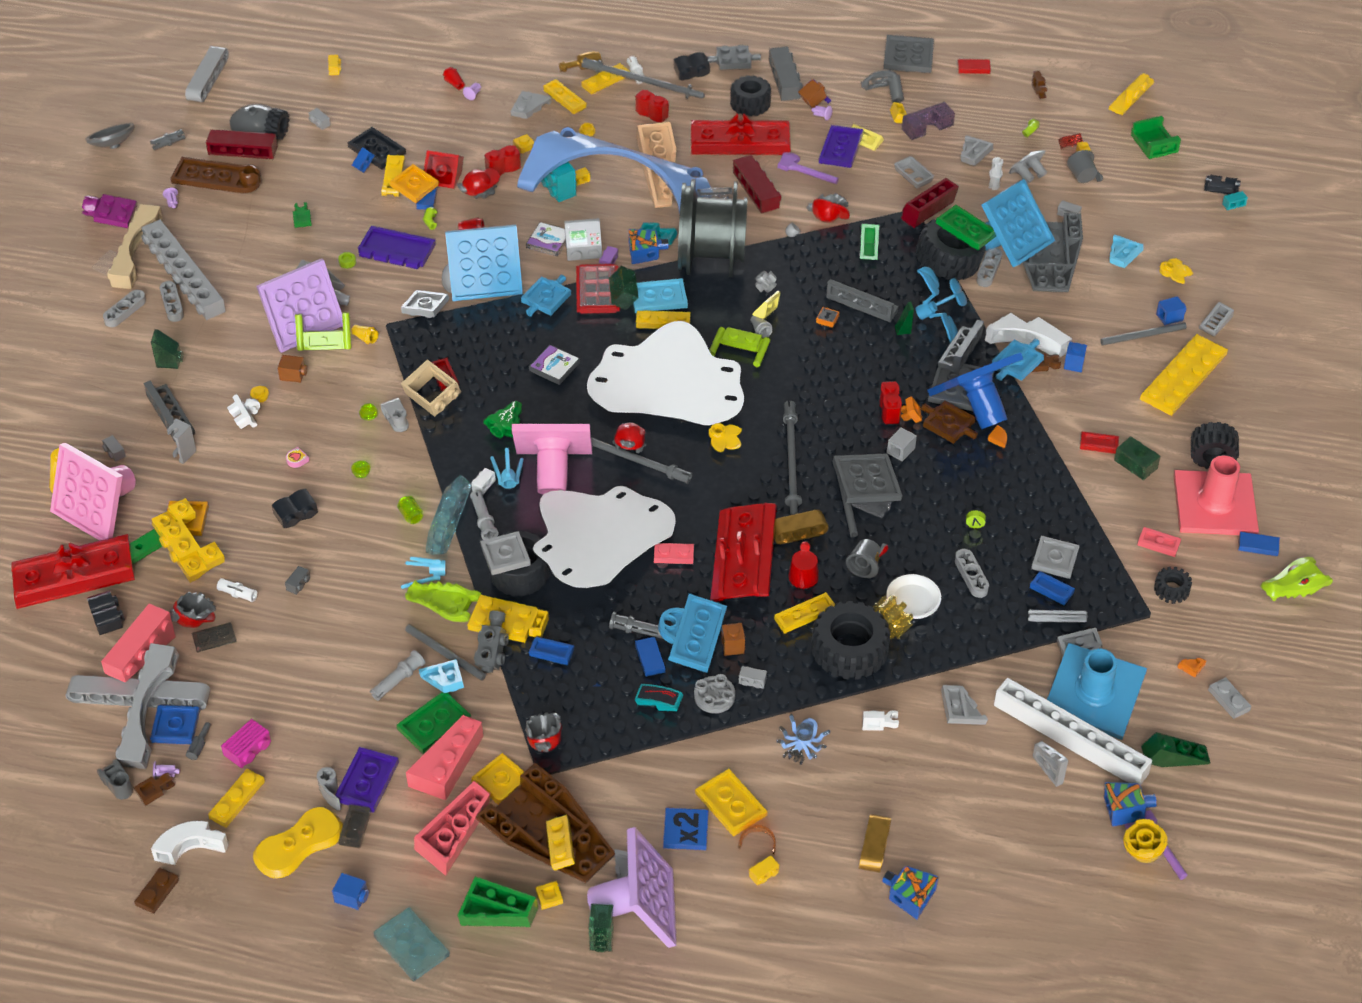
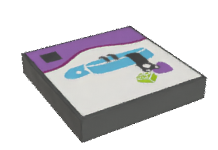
M549 345L529 366V371L560 385L578 366L580 358Z

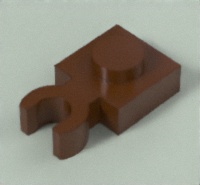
M1033 71L1032 86L1039 99L1046 98L1045 92H1047L1045 77H1042L1040 71Z
M1041 353L1044 355V360L1032 372L1048 371L1049 367L1060 369V356L1054 354L1047 357L1046 353Z

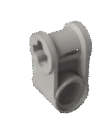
M399 398L380 404L384 417L388 420L394 431L404 432L408 429L407 413Z

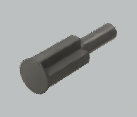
M206 722L199 736L194 737L186 752L187 758L191 760L198 759L206 743L204 738L211 726L210 723Z

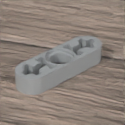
M1000 249L987 250L977 274V284L979 286L989 287L992 284L1002 260V251ZM985 266H992L994 268L988 269Z
M165 281L160 285V292L166 314L170 321L177 322L184 317L177 288L174 282ZM169 300H176L173 303H168Z
M133 290L103 314L105 325L116 327L146 303L144 292L142 290ZM122 307H129L126 310H120Z
M968 549L958 550L955 556V564L971 594L978 598L985 597L988 594L989 583L973 553ZM972 570L975 571L977 574L971 576L967 574V571Z

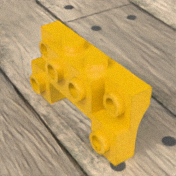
M186 498L168 506V511L151 519L154 529L160 536L161 545L164 549L167 548L169 550L172 562H177L190 583L199 579L210 569L225 562L224 555L215 541L200 548L186 527L185 523L196 518V513Z

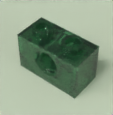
M621 265L609 277L611 302L613 305L627 310L639 298L636 272Z
M1130 436L1117 447L1114 461L1142 480H1145L1158 469L1161 456Z
M591 904L589 917L590 950L599 953L612 952L614 934L613 905Z

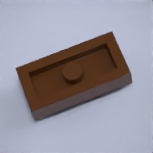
M159 867L135 899V905L155 914L178 883V875Z

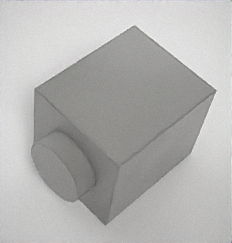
M900 428L888 440L887 453L903 461L915 449L916 435Z

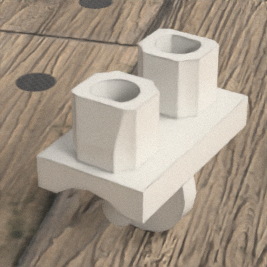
M237 394L234 395L232 398L235 402L227 408L231 415L236 417L234 419L240 429L248 424L252 428L257 426L251 414L258 413L260 408L258 400L248 398L246 403H244Z

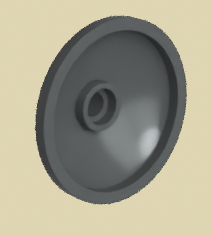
M249 104L237 109L230 118L232 131L266 133L264 131L266 128L264 126L266 123L265 119L268 117L267 114L270 113L269 110L272 107L264 104Z
M125 123L105 128L87 136L86 142L93 146L114 149L119 147V143L125 141L131 135L135 126L133 123Z

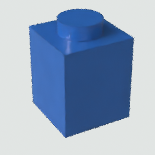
M1178 296L1159 301L1156 315L1164 326L1184 320L1186 305Z
M1069 342L1064 364L1065 370L1082 373L1087 345Z
M341 873L332 890L335 903L359 910L361 904L367 901L369 895L365 880Z

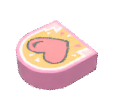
M296 447L287 453L286 461L290 467L297 468L308 463L309 457L299 447Z

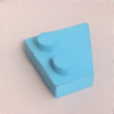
M1114 235L1110 252V263L1125 268L1143 251V244Z
M457 659L419 669L420 677L443 693L454 692L464 688Z

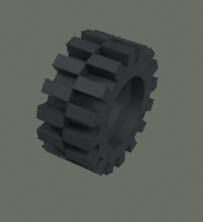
M272 108L265 119L266 123L264 126L266 128L264 131L276 134V139L281 140L286 136V132H288L289 114L286 110Z
M1169 566L1167 570L1163 568L1161 572H1158L1154 591H1156L1155 594L1157 596L1160 595L1159 599L1163 600L1165 598V602L1169 603V600H1171L1172 604H1176V600L1178 603H1182V600L1185 601L1189 597L1192 578L1189 577L1188 572L1183 573L1184 569L1182 568L1179 571L1177 570L1178 567L1174 566V569H1171V566ZM1166 583H1176L1180 587L1173 588L1168 586Z

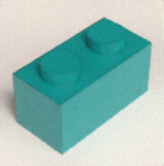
M1243 191L1224 196L1222 204L1228 211L1246 206L1248 197Z

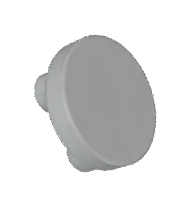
M723 674L709 676L696 682L694 700L697 706L706 712L721 713L733 705L735 701V688Z

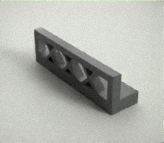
M830 279L828 281L827 298L888 322H891L898 312V306L894 305V303Z
M977 319L972 329L962 326L939 360L938 367L959 372L982 337L984 321Z
M151 381L144 383L146 396L166 429L174 423L173 415L181 416L180 421L191 425L167 384L155 388ZM162 392H166L164 398L160 397L159 394ZM166 403L172 404V409H168ZM191 425L192 434L194 435L196 433L193 426ZM172 431V433L170 434L173 440V436L175 434L174 431Z

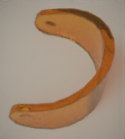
M753 825L743 831L739 839L738 849H741L743 839L748 834L763 832L773 840L772 855H775L776 840L769 828L762 825Z

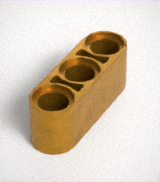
M808 511L775 519L774 539L777 544L790 543L823 535L828 531L829 527L822 511Z
M870 814L859 869L881 872L891 818Z

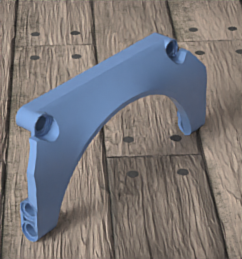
M569 127L562 129L560 134L556 131H551L536 138L517 184V188L534 192L538 184L560 165L583 156L610 154L638 161L660 176L673 193L679 215L682 183L691 186V179H695L698 197L711 198L713 195L707 178L703 177V171L698 167L690 168L575 132Z

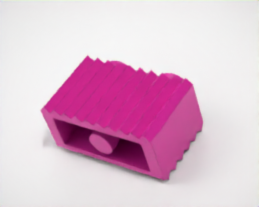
M250 719L221 745L223 756L240 768H243L244 765L250 764L261 750L267 749L271 742L269 731L253 719Z

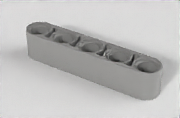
M210 46L186 88L185 97L187 100L205 101L228 60L229 53L227 48Z

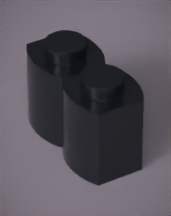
M696 52L689 56L682 55L674 58V70L679 80H688L693 77H703L710 74V64L704 52Z
M307 489L298 490L289 497L281 498L272 504L273 514L283 528L294 527L301 520L310 519L318 513L317 504Z
M109 590L87 597L99 635L123 628L122 622L125 619L122 610H117L116 608L120 606L116 595L112 596Z

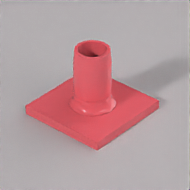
M1230 456L1214 458L1211 461L1208 472L1175 470L1174 484L1180 532L1240 535V532L1258 534L1259 528L1251 473H1239V463Z

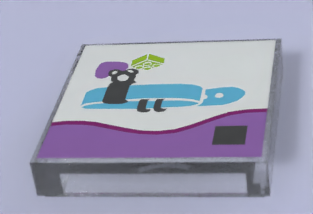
M539 222L528 239L526 248L558 257L566 244L565 229Z

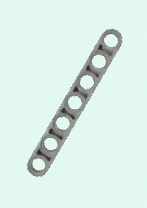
M75 675L70 679L66 698L74 703L132 706L134 701L133 692L135 688H138L139 679L130 678L125 683L113 677ZM165 680L154 693L148 707L158 708V705L196 706L203 710L207 706L210 687L199 682Z

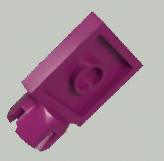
M103 194L101 198L87 195L82 203V209L84 210L82 214L94 217V222L128 228L137 207V201Z

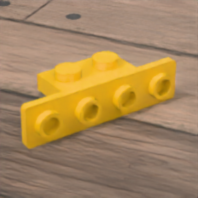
M1145 73L1139 75L1109 105V110L1123 115L1154 84V80Z

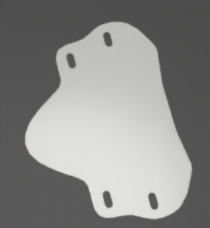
M674 321L664 325L638 346L632 347L617 344L609 346L603 355L601 363L590 374L587 381L588 394L596 403L608 411L673 417L702 425H712L729 420L739 413L744 403V394L740 385V365L733 360L719 359L712 356L697 329L684 321ZM612 352H622L624 356H612ZM730 367L733 368V372H724L721 368ZM597 377L607 378L608 381L606 383L597 382L595 379ZM725 396H736L737 400H726Z
M624 486L614 487L601 496L563 490L550 491L545 493L540 500V510L548 533L534 544L533 550L549 565L559 580L570 586L588 588L610 583L626 565L646 550L672 536L676 522L675 514L663 502L642 496ZM619 493H626L621 499L616 498V495ZM653 505L659 506L654 512L649 511V508ZM546 545H552L549 551H542V548ZM567 568L573 570L566 576L562 575V572Z

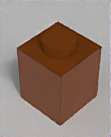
M813 79L798 92L803 101L811 108H815L827 97L824 92L825 87L820 82L816 83Z
M282 355L277 367L279 379L301 383L303 376L307 374V365H305L304 357Z
M742 623L722 625L721 641L724 656L744 654L745 636Z

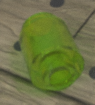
M404 496L399 500L397 508L407 522L417 524L423 519V511L413 496Z

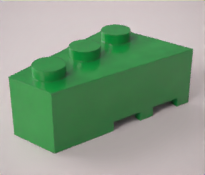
M475 876L457 917L461 926L531 927L539 906L534 896Z

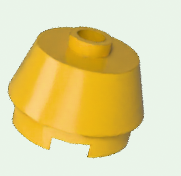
M1153 820L1135 821L1136 824L1127 828L1124 834V847L1137 861L1142 863L1154 862L1167 847V835L1163 828L1155 824Z

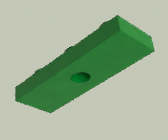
M155 529L129 544L132 565L162 547L159 540L160 536Z

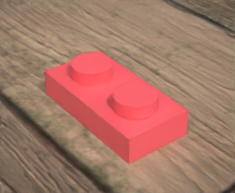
M1144 527L1137 545L1175 557L1181 543V538Z
M658 543L655 545L654 563L693 564L694 544Z

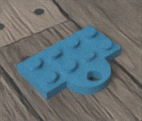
M689 594L684 609L670 608L666 610L660 617L658 630L667 642L673 644L668 660L707 673L727 606ZM664 621H671L674 625L668 626Z

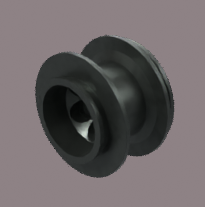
M691 179V186L682 183L678 237V270H682V267H685L687 275H691L694 257L730 259L729 277H733L734 259L741 260L744 263L748 197L737 199L738 181H734L733 199L698 197L695 179Z

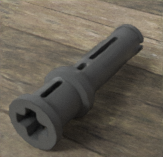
M613 611L609 629L617 628L625 630L628 634L633 631L664 639L659 633L658 625L635 620V617L631 615L627 617Z

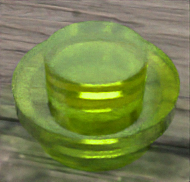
M367 403L361 407L359 415L363 420H373L378 416V410L373 404Z
M357 461L351 466V471L357 478H365L370 472V464L366 461Z

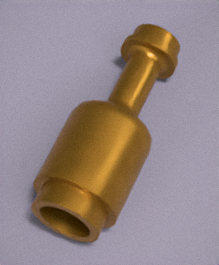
M590 51L579 54L575 61L560 62L559 69L561 72H567V69L574 67L585 70L587 68H582L584 57L598 61L601 60L600 53L598 51Z

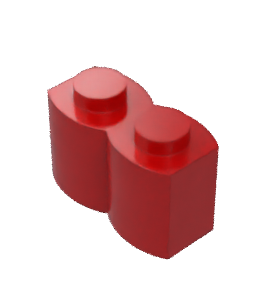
M641 90L635 95L636 112L638 114L649 117L658 123H663L669 117V101L666 98L655 96L654 93L648 90Z
M508 145L500 150H492L484 155L485 169L493 168L498 171L500 176L505 172H514L521 168L520 152L515 145Z
M896 381L882 382L879 404L882 409V420L885 424H899L902 401L899 397V385Z

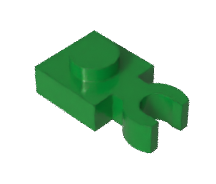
M304 202L303 207H298V204L295 203V211H293L294 228L312 226L307 202Z

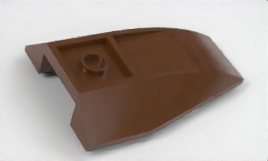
M536 763L520 776V785L496 807L490 803L475 816L476 820L508 846L552 867L546 821L567 815L570 823L575 864L558 870L584 883H587L615 856L614 850L568 789Z

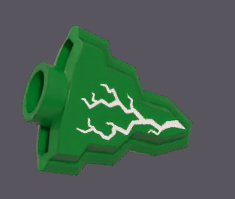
M518 401L510 403L505 409L488 415L483 423L494 436L502 438L505 435L513 438L512 424L520 423L519 416L522 411V403Z

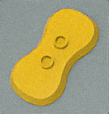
M324 807L312 808L305 812L289 830L261 841L253 852L254 863L263 874L270 878L286 877L292 874L302 861L312 853L338 843L344 834V825L341 819L331 810Z

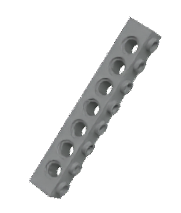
M158 220L143 226L141 238L144 244L149 245L151 253L156 254L158 262L164 265L167 274H171L174 283L180 285L183 294H187L189 302L195 305L198 314H202L208 320L226 312L223 298L164 223Z

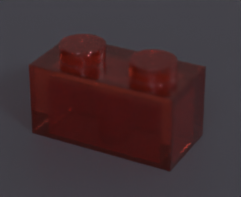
M1081 133L1058 139L1060 149L1077 146V143L1083 142Z

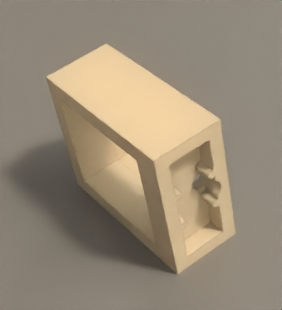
M428 359L401 383L406 395L433 416L443 411L461 393L457 382ZM434 376L447 388L429 403L416 392Z

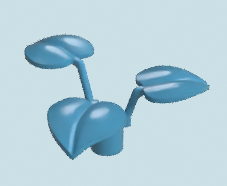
M922 267L917 272L924 278L932 295L923 301V304L916 307L917 315L921 320L927 317L931 319L941 316L951 344L958 333L957 327L953 319L947 316L946 313H935L938 310L937 306L955 297L960 306H965L967 298L959 282L952 278L950 279V287L954 294L937 303L931 302L930 300L939 294V282L931 268Z

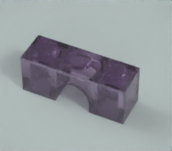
M945 102L903 116L901 129L911 140L926 135L927 125L936 126L939 130L954 126L955 112Z

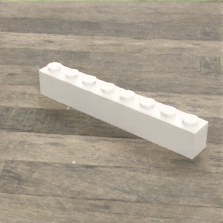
M1007 678L996 691L994 706L1127 783H1138L1141 785L1149 775L1152 764L1150 758L1013 680Z

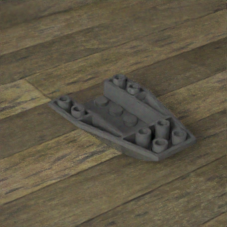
M1064 213L1062 222H1046L1055 241L1023 262L1033 291L1069 292L1083 241L1081 213Z

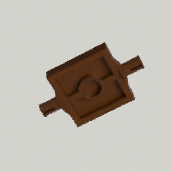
M944 401L935 408L926 403L922 405L921 410L929 414L923 421V427L953 444L963 435L973 439L977 437L978 432L970 429L975 423L976 417L947 401Z

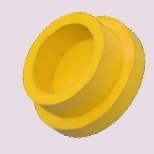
M583 123L579 128V133L591 137L595 134V128L591 123Z
M256 386L251 389L250 396L261 403L267 400L269 391L265 386Z

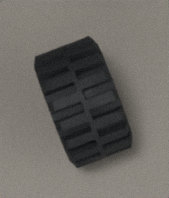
M747 75L746 77H739V79L732 82L730 106L733 111L752 117L764 114L765 111L769 110L771 105V85L766 79Z
M1208 422V424H1201V427H1196L1195 431L1192 432L1191 458L1198 466L1209 469L1211 461L1218 456H1230L1237 461V458H1239V436L1233 426H1229L1226 423L1222 424L1221 422Z

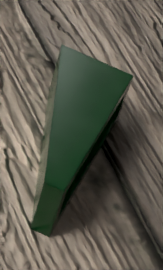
M912 302L907 303L894 327L897 335L911 334L914 313Z

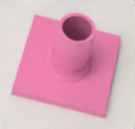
M512 424L516 453L537 454V492L544 495L550 491H566L568 454H592L590 424Z
M67 443L60 444L50 512L99 541L113 538L119 497L134 489L135 476L131 469L125 465L109 468Z

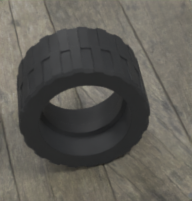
M519 531L529 559L534 562L532 565L492 575L490 572V579L493 585L504 594L511 596L530 595L540 590L546 584L549 577V565L534 552V544L541 539L531 532ZM545 546L544 548H542V551H543V552H547V551H548V550H547V546Z

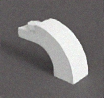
M191 821L176 825L164 832L153 844L151 850L155 861L175 865L178 858L190 849L207 848L226 852L229 845L226 834L219 830L211 831L208 822Z

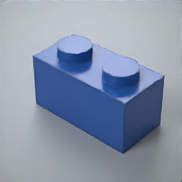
M362 147L352 166L365 173L375 155Z

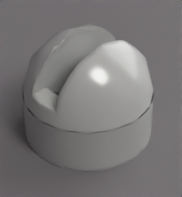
M792 222L786 227L785 232L789 237H795V235L801 233L800 229Z

